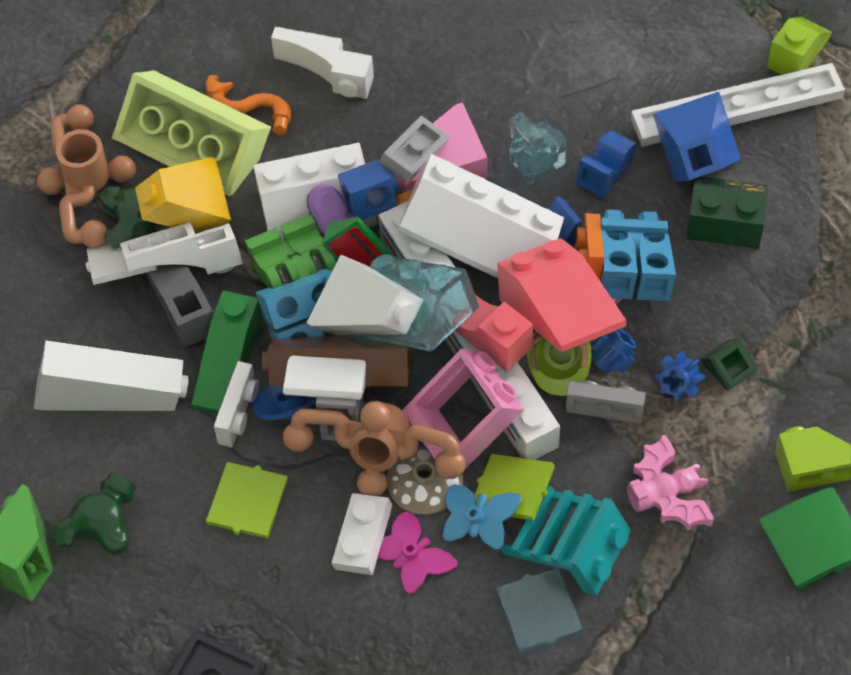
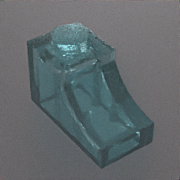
M523 112L510 118V161L529 184L565 164L567 142L564 135L558 129L554 130L546 120L540 123H532Z

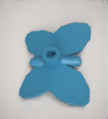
M457 484L449 486L446 494L447 508L452 514L444 526V540L449 542L463 538L468 533L472 538H475L479 533L483 542L494 549H501L504 544L503 522L509 519L518 509L522 500L520 494L510 492L494 496L488 503H486L487 496L480 494L476 503L474 493L466 486Z

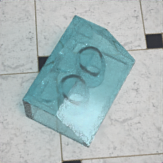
M384 254L375 258L369 266L370 268L424 300L407 334L358 336L432 352L479 308L466 269Z

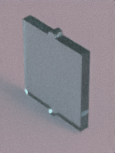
M558 568L534 576L525 574L522 580L496 588L520 653L545 644L554 646L557 640L583 632Z

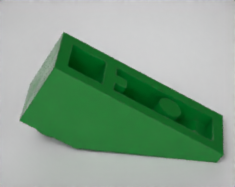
M222 291L211 320L191 404L192 408L219 413L237 362L248 363L263 320L258 298Z

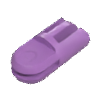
M323 184L314 187L309 192L307 197L308 211L323 238L329 222L353 218L343 197L335 187Z

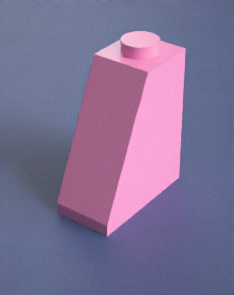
M463 103L456 104L433 123L450 136L445 147L436 156L486 179L488 178V157ZM421 171L409 184L394 173L399 191L402 190V193L412 191Z

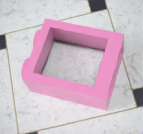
M460 349L402 411L406 414L411 425H423L452 434L459 443V451L465 457L466 469L524 409L516 399L517 393L514 388L504 381L496 371V363L490 355L484 351ZM473 375L495 408L460 442L439 409ZM423 442L434 459L444 450L443 447Z

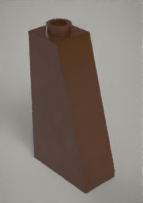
M408 330L407 334L329 335L273 339L268 347V351H263L262 353L263 374H269V386H284L287 363L290 356L357 359L366 362L365 386H408L414 367L413 330Z

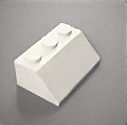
M360 143L253 165L267 231L275 228L283 242L284 239L280 226L310 214L307 207V197L309 192L316 186L323 184L333 186L342 196L338 174L365 164ZM376 215L362 220L368 227L377 225Z

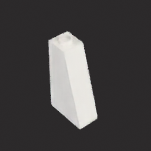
M45 341L37 378L34 410L175 411L179 397H186L188 375H182L183 360Z

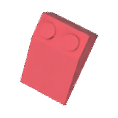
M561 238L548 241L544 245L532 250L516 253L511 258L497 263L500 301L502 303L506 302L533 323V329L560 352L567 351L626 327L625 317L583 255Z

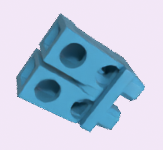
M606 210L604 218H601L604 262L600 282L610 297L615 299H632L637 279L635 289L637 300L670 301L676 272L670 238L667 234L668 222L660 221L656 212L644 211L638 214L637 219H624V214L620 210Z
M323 269L316 272V274L302 277L283 286L255 292L265 322L270 326L268 331L271 340L334 335L307 324L332 273L331 271Z

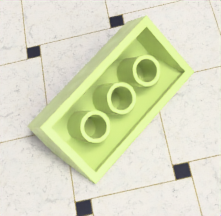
M156 71L133 73L112 138L169 167L208 157L215 158L224 194L232 196L254 168L253 165L257 164L260 160L271 127Z

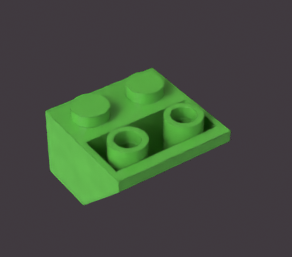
M22 484L14 495H10L4 501L1 508L0 586L32 602L53 572V565L43 520L29 487Z

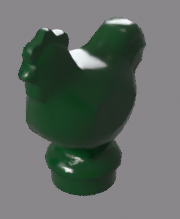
M109 186L102 190L99 199L103 208L113 213L118 220L117 225L105 233V243L117 249L120 247V243L148 235L153 231L155 223L143 220L141 217L135 188L121 190L117 186Z
M109 473L107 478L100 483L102 492L81 497L75 503L69 516L64 517L60 524L54 526L55 532L52 534V539L56 541L58 547H71L78 538L88 537L100 541L102 547L109 554L115 556L123 553L129 545L127 532L124 531L126 519L121 507L123 504H129L133 501L132 495L136 490V486L122 475Z

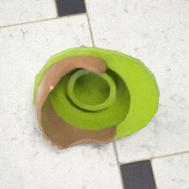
M536 331L533 334L532 348L527 352V360L531 374L538 386L551 395L565 396L567 395L569 381L580 382L586 380L592 360L590 342L560 352Z

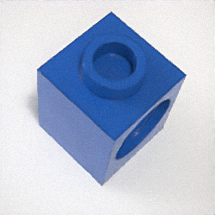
M378 159L338 174L343 199L353 217L365 220L397 206L395 192L399 191L397 179L391 170H385Z

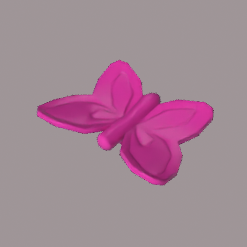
M405 511L393 523L392 535L383 537L378 558L385 561H394V568L402 567L401 580L405 591L411 594L415 593L423 584L427 574L439 575L448 573L457 568L458 561L450 553L439 548L424 549L431 542L427 537L418 542L422 533L419 520L412 513Z

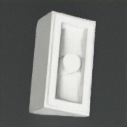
M290 356L287 363L283 394L360 400L365 390L366 362L357 359Z

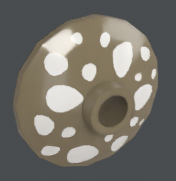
M425 445L418 446L417 452L412 457L398 458L397 462L387 472V489L390 498L400 509L418 516H431L447 510L446 494L449 486L453 484L463 485V474L455 479H446L440 476L436 471L435 459ZM422 471L431 473L427 478H421L417 474Z

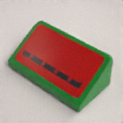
M359 217L329 222L322 244L337 260L340 255L367 265L383 276L399 266L400 260Z

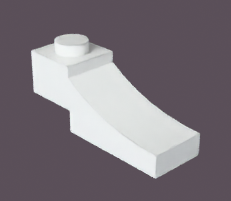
M280 27L274 28L271 37L274 59L299 65L320 75L332 84L333 93H338L345 97L367 99L374 78L372 56L343 51L342 39Z
M187 222L120 243L128 271L171 264L202 267L206 269L209 275L212 273H226L232 270L234 266L243 264L236 238L229 224L195 234L191 222Z

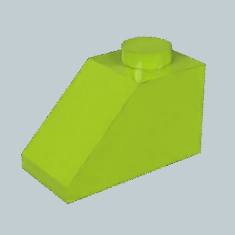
M802 17L789 18L771 43L767 68L781 75L808 69L831 37L832 32Z
M817 426L806 429L803 427H793L779 434L775 455L787 492L851 480V444Z

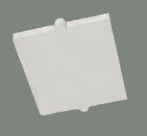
M105 244L98 248L87 249L89 262L85 265L87 271L91 272L93 285L157 270L156 266L128 271L121 247L113 249L110 245Z

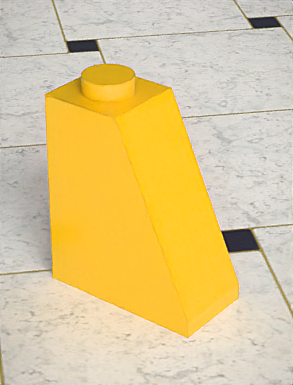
M208 157L159 169L135 187L143 220L168 227L191 222L195 234L225 225L231 220L215 158Z

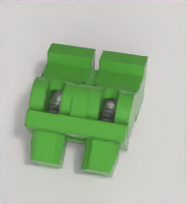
M311 214L281 225L283 242L275 228L245 240L253 269L263 284H266L271 289L294 282L302 277L316 274V272L323 269H328L332 272L336 265L334 256L322 244L323 238L317 230L316 223Z

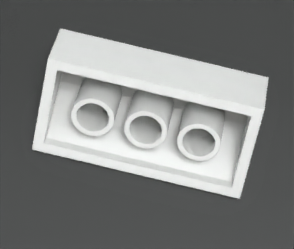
M431 154L415 182L397 231L498 278V262L511 258L516 253L540 247L548 241L557 240L564 217Z

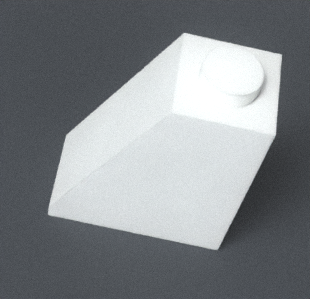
M340 255L307 324L334 335L407 334L424 299L367 265Z

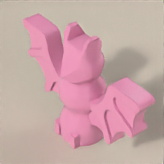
M662 435L657 443L644 445V459L640 463L634 464L633 473L639 475L643 481L637 479L627 485V494L633 509L638 513L656 506L661 512V522L664 523L668 520L678 521L687 530L699 524L712 526L714 517L705 501H687L676 498L680 493H691L694 489L708 484V479L699 478L697 472L700 470L699 464L686 469H679L671 475L661 473L662 469L674 460L675 450L666 435Z

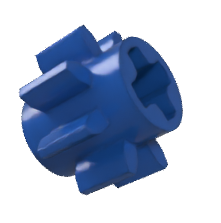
M622 328L591 340L593 343L591 345L593 349L591 351L592 361L602 371L610 373L612 370L614 372L619 370L624 373L635 362L632 356L635 354L633 350L636 348V344L632 337Z
M684 351L677 354L674 360L670 356H666L661 360L660 363L664 369L654 375V378L660 380L662 387L660 393L674 395L675 402L682 399L685 393L691 398L697 394L699 389L695 384L700 383L705 378L704 374L699 373L698 363L700 360L686 358Z

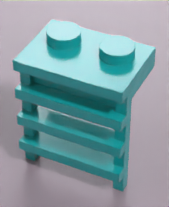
M547 486L548 495L542 498L534 521L526 520L512 546L504 544L501 551L506 556L569 570L583 592L597 595L604 581L609 578L612 566L621 548L626 545L631 530L610 498L604 497L603 501L594 499L591 494L584 493L583 497L574 495L571 490L565 489L562 493L555 491L552 486ZM554 502H558L533 549L529 550ZM577 506L553 553L549 555L548 553L572 508Z

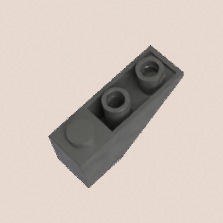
M171 264L157 265V270L146 272L145 274L183 349L207 339L213 311L186 265Z

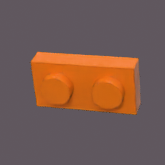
M585 213L583 228L577 227L575 249H579L578 252L583 255L599 280H601L604 262L600 214Z

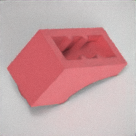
M475 295L450 319L451 329L479 351H484L490 355L495 363L506 372L532 348L533 323L506 302H503L498 307L483 301Z

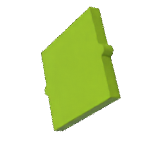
M491 454L482 477L477 479L479 485L475 492L476 503L480 494L487 496L486 503L494 496L508 492L520 494L522 498L521 503L511 517L534 521L542 498L548 495L546 488L555 466L553 462Z
M227 462L206 523L232 530L235 535L245 533L268 539L289 480L288 476L264 471L258 465L252 468Z

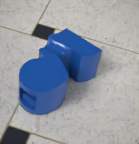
M612 130L606 135L604 134L596 146L593 157L584 156L580 159L576 184L604 199L610 193L612 184L620 179L622 171H625L631 164L637 150V143Z

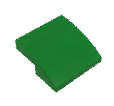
M833 487L800 498L759 519L799 590L834 570L839 574L851 567V517Z

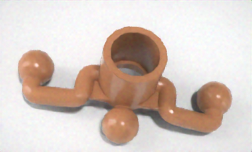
M75 105L67 113L58 115L51 121V142L61 171L55 167L43 169L38 174L37 185L47 195L60 193L65 186L66 195L59 203L64 238L72 244L83 243L89 248H98L105 244L107 227L99 220H90L85 222L81 229L77 230L74 207L90 203L95 197V192L103 188L110 178L117 183L131 181L135 177L136 165L131 158L120 155L113 158L108 164L100 138L94 132L88 130L93 124L94 116L92 111L85 105ZM67 127L74 130L65 134V128Z
M371 401L362 408L360 422L350 421L346 414L337 410L302 408L293 414L291 424L284 429L283 433L284 444L289 450L303 452L312 445L314 437L312 429L307 424L334 426V436L337 443L343 448L350 449V454L354 461L365 469L357 478V488L362 495L378 497L382 495L387 488L386 475L382 471L390 469L397 462L398 458L412 457L417 452L418 441L444 448L435 459L436 471L440 476L446 479H455L464 472L466 467L465 457L459 451V443L452 434L423 425L414 424L410 426L409 419L401 409L379 401Z

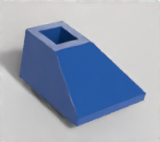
M715 92L653 114L674 182L692 180L723 169L741 160L720 92Z

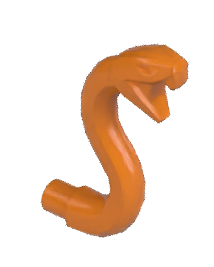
M217 75L208 76L206 80V93L208 97L243 114L259 107L272 108L274 112L272 118L274 122L273 132L277 135L286 134L288 124L291 121V109L284 99L270 93H259L239 101L229 100L224 96L233 88V83L218 82L219 78Z

